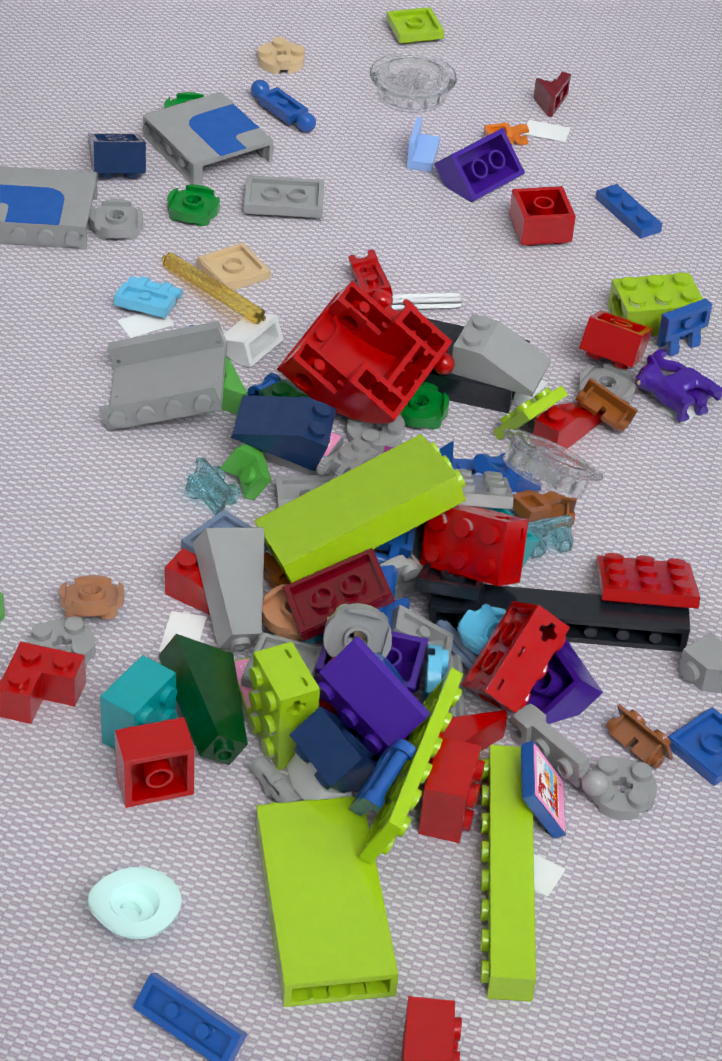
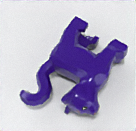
M659 349L647 357V365L640 369L634 382L642 391L652 392L662 404L677 413L676 420L679 423L689 420L690 416L687 413V409L691 405L695 407V413L700 416L708 413L706 404L709 398L713 397L716 401L721 399L722 387L720 385H717L714 381L691 367L687 368L680 362L664 359L667 355L665 350ZM662 370H663V371H668V372H674V373L671 374V375L665 376V375H663Z

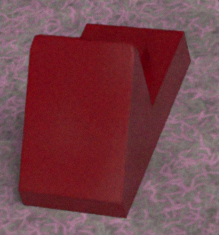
M562 71L559 77L553 79L552 82L536 78L534 100L547 116L553 117L568 96L571 79L570 73Z

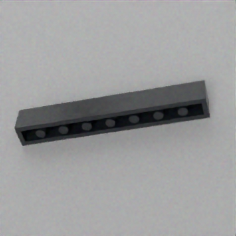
M486 585L479 601L430 593L428 620L434 624L439 620L448 621L457 632L458 623L468 610L477 611L482 608V605L488 604L491 607L502 608L507 611L512 601L540 605L568 625L570 628L565 635L568 642L683 652V649L687 646L690 633L689 608L602 600L600 594Z

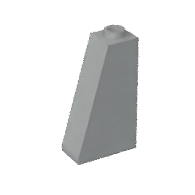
M263 527L205 528L193 542L219 649L232 648L233 651L248 649L251 643L262 634L265 536Z

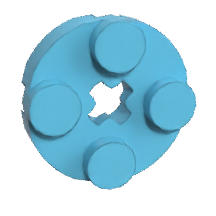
M427 645L426 655H428V664L425 663L423 701L441 681V675H445L446 670H448L449 650H443L442 645Z

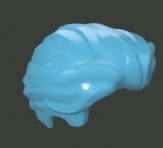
M488 604L482 605V608L477 611L468 610L457 627L459 638L463 645L479 655L506 613V610L491 607Z

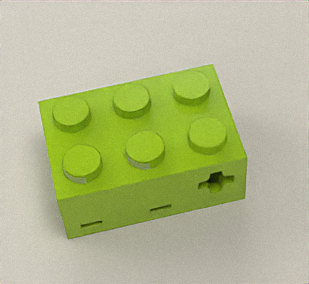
M678 272L675 274H654L650 276L612 279L607 305L611 314L653 328L651 336H656L659 334L662 314L702 300L703 297L690 273Z
M292 641L253 652V667L249 669L252 691L248 693L251 705L248 724L251 732L258 734L264 756L271 758L277 770L287 768V764L296 753L294 747L297 744L290 737V734L319 708L320 688Z

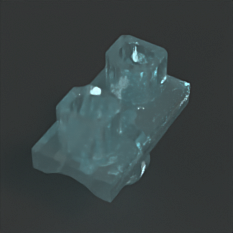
M204 457L197 458L194 474L187 477L186 494L191 499L201 498L214 515H217L225 509L226 505L236 504L240 489L235 483L227 484L224 481L225 471L221 470L220 466H211Z
M569 514L528 523V529L540 539L530 555L532 559L542 557L546 554L547 547L555 546L556 550L560 553L572 550L574 541L571 533L573 520Z

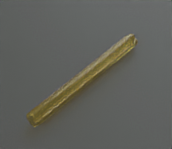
M168 252L167 255L162 256V260H164L163 266L251 322L259 324L261 321H265L266 316L264 315L265 310L173 252Z

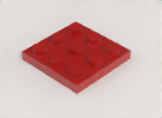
M606 553L605 556L597 555L596 572L602 600L699 609L700 593L690 563H686V561L678 558L658 561L653 557L640 555L636 558H625L618 553Z

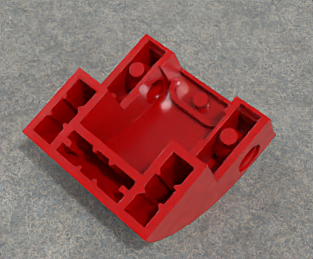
M352 280L340 292L335 294L278 366L277 370L312 399L336 408V413L367 423H392L453 341L410 303L393 317Z

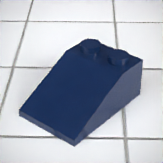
M88 133L92 171L97 172L98 177L111 178L114 177V173H124V177L137 178L140 177V173H146V142L139 134Z
M243 395L231 438L315 471L328 448L336 408L309 397Z
M321 706L290 734V737L297 744L294 747V751L305 763H312L317 770L314 776L327 790L333 788L342 793L361 789L380 759L378 754L371 753L364 746L363 738L354 728L347 727L340 720L339 716Z

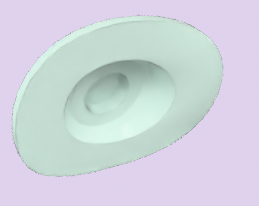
M130 867L115 871L97 882L89 892L87 904L95 918L113 934L130 939H146L161 933L173 923L181 907V893L174 881L162 872L147 867Z

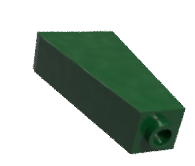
M175 634L159 654L160 663L176 672V700L183 717H185L199 755L230 765L248 745L234 655L228 651Z

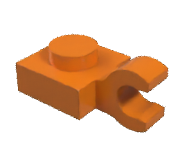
M509 123L484 125L485 137L503 128L511 145L514 144V141L519 145L529 143L526 135L520 136L522 133H529L527 124L511 127Z

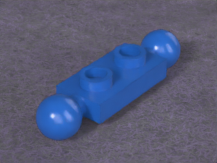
M256 80L252 83L251 94L258 99V103L288 125L296 123L302 132H310L315 128L316 119L313 114L308 112L307 107L278 87L270 90L269 84L264 80Z

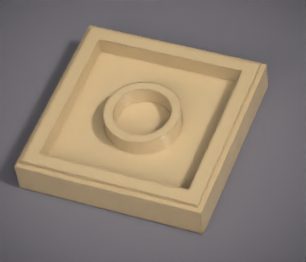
M244 243L197 257V266L223 294L270 279L271 270Z

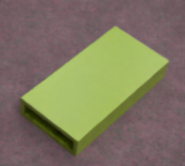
M421 433L255 519L254 522L257 527H263L265 545L288 581L292 583L365 550L375 549L466 501L462 490L466 484L459 470H453L447 456L441 455L434 441L429 443Z
M344 796L320 800L308 799L285 803L273 802L256 806V833L283 1007L396 996L399 973L376 860L369 864L359 858L370 829L366 813L360 817L349 809L355 797Z

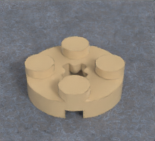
M275 37L273 42L266 43L258 48L259 66L267 72L279 74L280 70H287V74L301 70L304 66L305 48L287 42L283 37Z

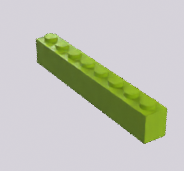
M490 745L488 759L482 758V761H485L482 779H487V785H482L481 806L487 807V813L482 812L480 833L487 834V841L482 840L480 862H486L487 869L481 870L480 891L487 892V899H481L480 921H487V929H481L480 952H487V960H481L480 983H487V999L532 1002L536 984L533 812L522 799L521 747Z

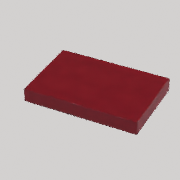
M373 548L282 587L303 641L324 633L327 617H330L336 608L342 604L361 603L380 609L395 602Z

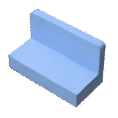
M417 117L409 141L407 168L432 172L440 146V137L421 134L422 117Z

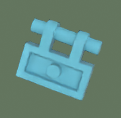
M130 276L128 282H124L114 295V305L127 310H135L151 314L155 317L166 318L175 306L176 299L182 298L183 289L174 287L173 283L169 282L161 284L151 281L148 277L141 276L137 278Z

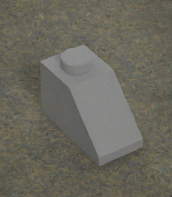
M711 632L683 649L678 672L687 681H690L701 691L722 693V641Z

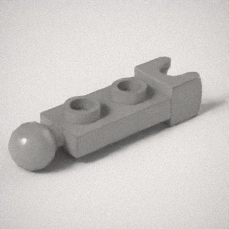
M528 704L521 710H518L517 714L513 713L511 715V721L519 728V731H514L510 734L511 739L522 747L523 743L533 740L563 779H567L577 788L582 786L585 793L592 797H598L606 793L609 787L607 775L597 769L590 770L589 757L546 722V715L536 706Z

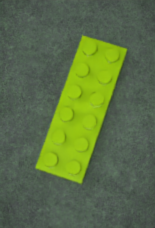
M453 667L449 669L422 703L430 712V715L409 734L407 739L408 742L414 745L417 751L411 760H406L402 770L384 797L386 801L381 810L377 812L359 855L360 859L369 864H372L381 853L387 855L395 842L396 835L401 838L410 825L411 818L407 814L409 809H414L421 797L422 791L418 789L419 784L424 783L433 766L428 761L430 757L433 758L438 752L443 741L438 736L440 732L443 733L453 716L448 711L450 707L453 708L462 693V689L458 686L463 673Z

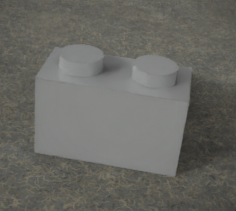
M472 314L453 345L452 358L454 359L455 366L450 373L533 397L550 365L551 359L500 321Z

